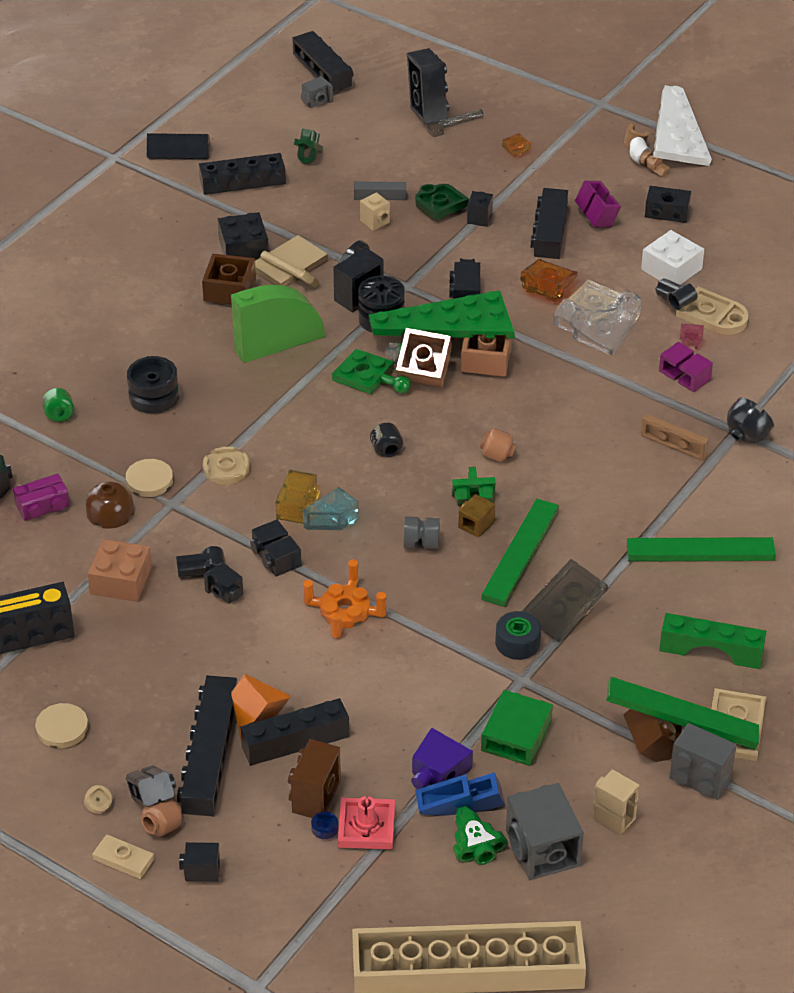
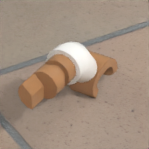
M630 123L624 139L625 146L630 148V157L639 165L647 166L658 175H666L670 167L662 163L663 160L661 158L653 157V152L646 145L649 132L638 133L634 131L635 126Z

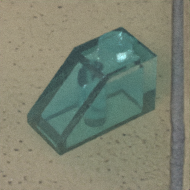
M340 487L303 510V524L307 530H342L359 519L358 501Z

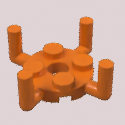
M355 559L348 562L349 580L347 585L332 584L322 597L313 596V582L311 580L303 582L304 603L308 606L320 607V613L326 618L327 623L331 625V636L335 639L341 636L343 628L354 627V623L359 621L363 623L368 616L382 618L387 613L386 593L378 592L376 595V607L370 606L367 591L364 588L357 587L359 581L358 561ZM349 605V607L346 609L340 608L339 606Z

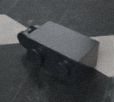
M460 258V262H454V271H450L449 284L454 285H449V298L456 299L480 294V262H475V259Z

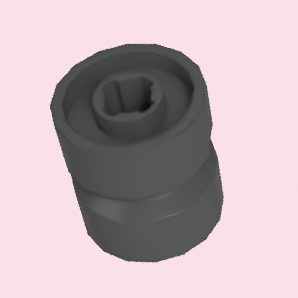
M405 516L404 547L418 548L419 545H423L424 549H438L440 518L426 517L424 521H421L419 517Z

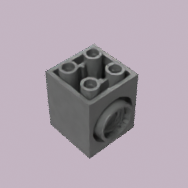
M559 783L544 785L534 790L518 792L508 796L506 832L509 836L514 855L521 861L529 881L581 866L584 832Z

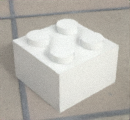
M670 230L643 249L641 270L658 280L666 278L681 285L702 270L704 248Z

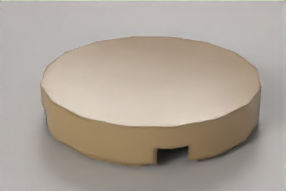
M235 447L216 448L210 451L211 454L206 455L203 459L205 477L211 482L221 485L240 482L245 479L250 470V460L247 454L239 452L238 448Z
M140 460L132 464L126 471V486L133 494L134 492L139 493L141 497L162 495L173 484L172 469L161 460Z
M70 703L51 705L44 709L37 717L35 724L38 739L44 745L65 749L75 746L84 739L85 733L88 730V719L85 712L76 705Z

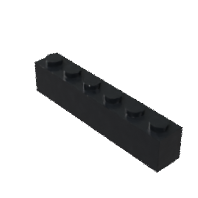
M206 675L204 686L200 685L199 701L201 703L196 705L194 720L197 722L196 725L191 726L190 730L192 745H187L186 761H188V764L182 767L181 781L184 783L183 787H178L177 803H181L182 814L211 817L215 815L235 714L231 692L238 684L237 678Z

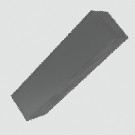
M354 181V200H362L376 192L386 200H406V182Z

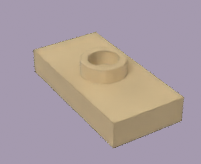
M107 834L92 853L93 860L138 879L143 877L154 861L153 853Z

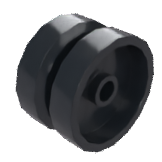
M147 356L136 360L127 369L129 401L134 408L145 413H160L169 410L177 403L179 399L177 368L172 361L164 357Z

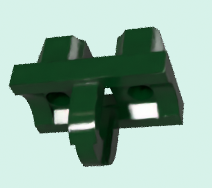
M302 129L300 139L294 140V145L298 147V159L304 164L314 162L317 152L322 153L323 146L318 144L320 134L314 130ZM312 148L309 157L306 158L304 150Z

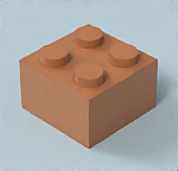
M406 328L396 367L397 376H406L410 382L443 388L452 351L451 336Z
M474 334L471 338H464L461 350V372L506 377L512 339H507V335H495V338H486V335Z
M102 539L88 572L90 594L138 602L152 569L150 546Z

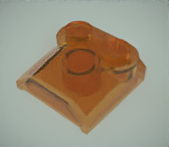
M538 259L521 271L520 280L522 281V287L527 293L545 296L547 300L557 301L563 297L565 288L578 276V272Z

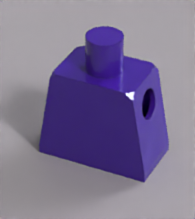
M431 728L412 758V773L415 775L411 779L413 786L416 789L427 787L428 784L433 785L465 775L472 769L473 751L436 729Z

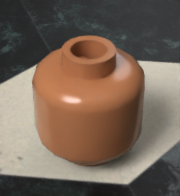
M493 428L490 432L486 431L480 448L483 449V456L501 463L505 461L506 457H512L516 445L512 444L513 436L511 434Z
M170 798L164 801L158 800V803L144 807L141 823L147 833L156 837H163L180 826L182 811L178 803Z

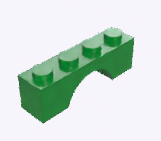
M665 613L659 651L684 656L695 647H715L727 653L733 660L734 665L760 669L767 631Z

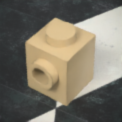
M377 192L360 200V221L373 231L390 223V202Z

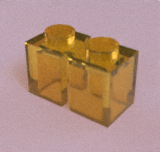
M295 470L288 471L276 500V519L300 524L305 523L307 516L313 512L314 499H318L320 494V485H317V474Z

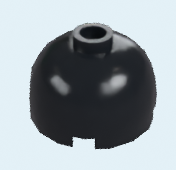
M742 397L733 403L727 414V425L731 431L730 435L739 442L756 443L763 440L771 432L774 422L764 409L759 412L754 408L757 405L755 402Z

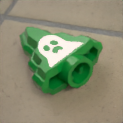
M466 805L457 808L455 823L458 830L455 833L456 844L453 846L456 859L463 863L475 860L478 865L491 862L496 857V853L508 845L507 839L501 831H495L490 823L482 822L478 814Z

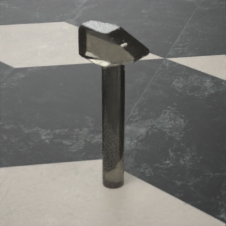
M479 109L445 120L427 123V131L433 137L441 136L444 134L443 128L483 117V110Z

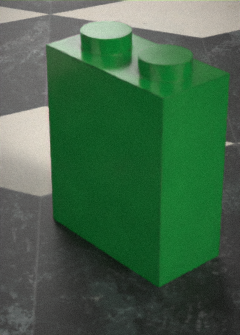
M503 690L482 732L481 751L531 766L552 722L553 704Z

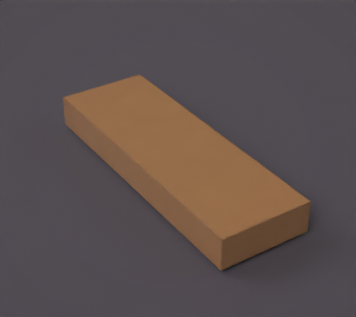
M648 414L642 418L641 436L702 461L707 457L708 438Z

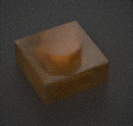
M520 133L503 139L502 147L513 156H517L531 150V143Z

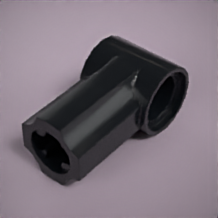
M663 278L658 281V285L655 288L656 294L669 300L675 310L682 309L698 298L695 288L690 283L679 285Z
M210 546L200 554L176 556L178 577L205 574L221 562L225 563L223 549L218 546Z

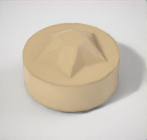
M101 785L92 786L84 797L86 808L95 814L106 812L112 803L111 792Z

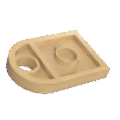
M699 286L695 289L698 296L697 300L676 311V317L722 335L740 333L746 328L748 323V311L742 304Z

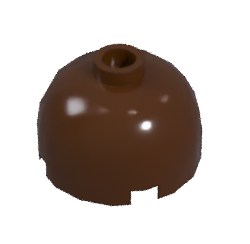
M103 482L91 489L86 498L88 520L93 525L95 523L102 524V528L105 529L118 528L125 525L131 514L132 516L134 514L131 493L125 486L117 482Z

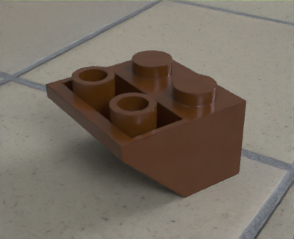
M632 709L623 714L639 754L655 762L672 759L673 745L684 730V726Z

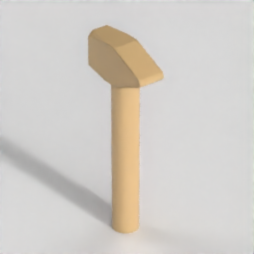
M267 251L262 252L261 259L301 279L313 288H317L319 285V280L307 271H302Z

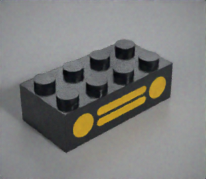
M64 581L0 595V654L75 637L71 604Z

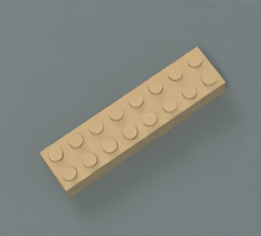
M581 921L352 929L354 993H474L584 989L586 963Z

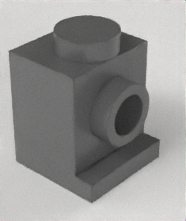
M322 76L303 83L301 93L303 103L310 108L327 101L332 103L333 85Z

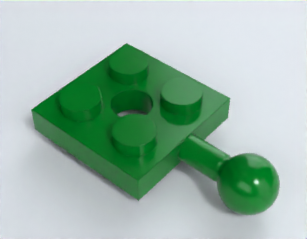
M356 348L332 373V381L368 394H372L381 383L393 386L394 390L400 394L408 392L411 388V382L408 377L401 375L395 378L389 375L394 370V361Z

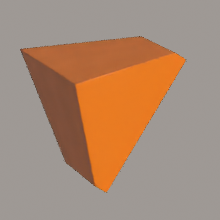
M244 674L231 692L240 739V726L278 715L290 699V695Z

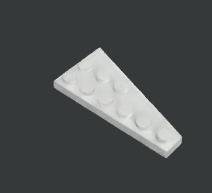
M665 85L661 96L660 116L657 123L653 157L709 166L712 158L684 89L679 86Z

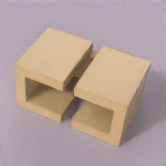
M612 769L605 777L602 776L595 785L594 821L621 836L636 819L639 784Z

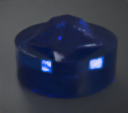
M331 812L317 813L311 820L312 833L320 839L334 837L338 832V818Z

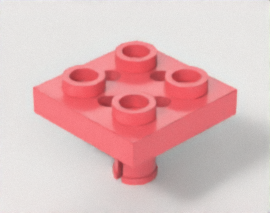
M366 796L361 798H341L338 848L393 849L395 799H373L368 796V799Z

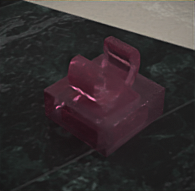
M681 324L680 339H683L682 344L686 346L688 340H693L695 342V349H698L699 343L702 341L704 325Z

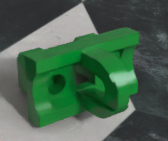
M472 466L468 467L467 479H452L451 494L455 496L458 506L463 505L465 501H469L470 495L475 494L492 502L496 486L495 477L477 478L476 467Z

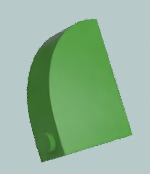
M264 285L231 294L234 350L243 363L325 337L324 324L320 315L307 297L296 289L283 285Z

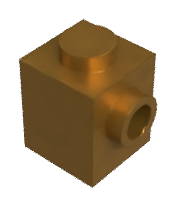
M475 494L461 506L458 528L479 537L495 521V503Z

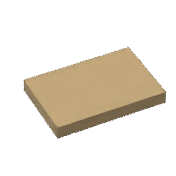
M299 235L269 252L307 272L328 260L326 252ZM261 258L255 261L256 273L274 285L287 286L298 279Z
M715 688L711 709L759 724L760 744L766 696ZM737 744L735 758L757 761L759 744L756 749Z

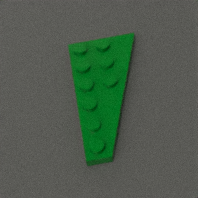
M500 290L369 314L373 335L401 336L405 333L406 328L451 337L471 338L474 334L486 335V338H495V335H507V339H515V332Z

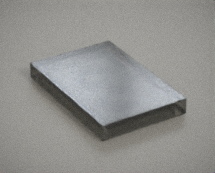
M570 559L522 611L532 614L537 618L541 625V630L557 642H560L609 588L602 580Z

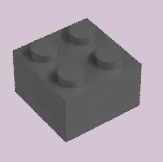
M688 723L673 745L670 779L678 784L690 787L705 796L718 800L732 778L737 744Z

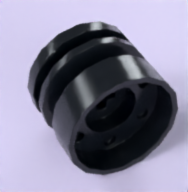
M374 276L367 278L360 284L359 323L363 329L372 333L369 314L404 308L405 289L399 280L390 276Z

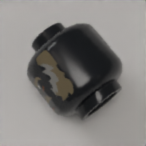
M392 423L378 424L370 433V441L379 456H395L403 447V438L398 428Z

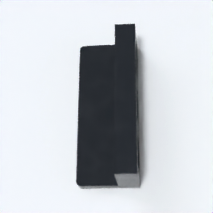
M147 133L146 156L149 159H208L210 136L209 134Z

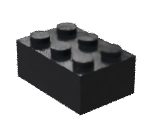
M430 48L408 52L410 109L424 124L448 119L449 103L446 99L448 85L445 81V74L447 73L445 62Z

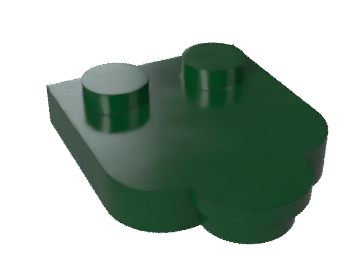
M425 184L420 187V191L415 195L416 206L434 220L460 211L467 207L469 201L467 196L449 184Z

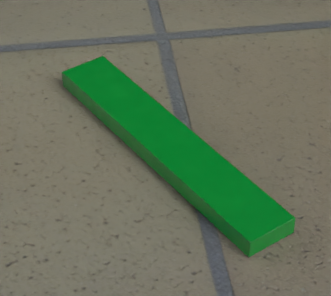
M536 498L483 590L481 600L505 607L558 513V504Z
M773 537L627 538L626 543L628 561H775L776 558Z
M612 676L608 681L607 702L684 727L689 723L730 742L756 749L759 744V724Z

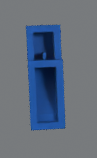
M495 772L469 780L465 774L415 790L419 812L424 815H456L457 808L465 805L474 812L505 806L501 784Z

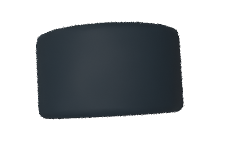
M513 611L500 617L496 623L495 645L501 654L511 659L521 660L531 657L540 648L541 625L532 614L524 611Z

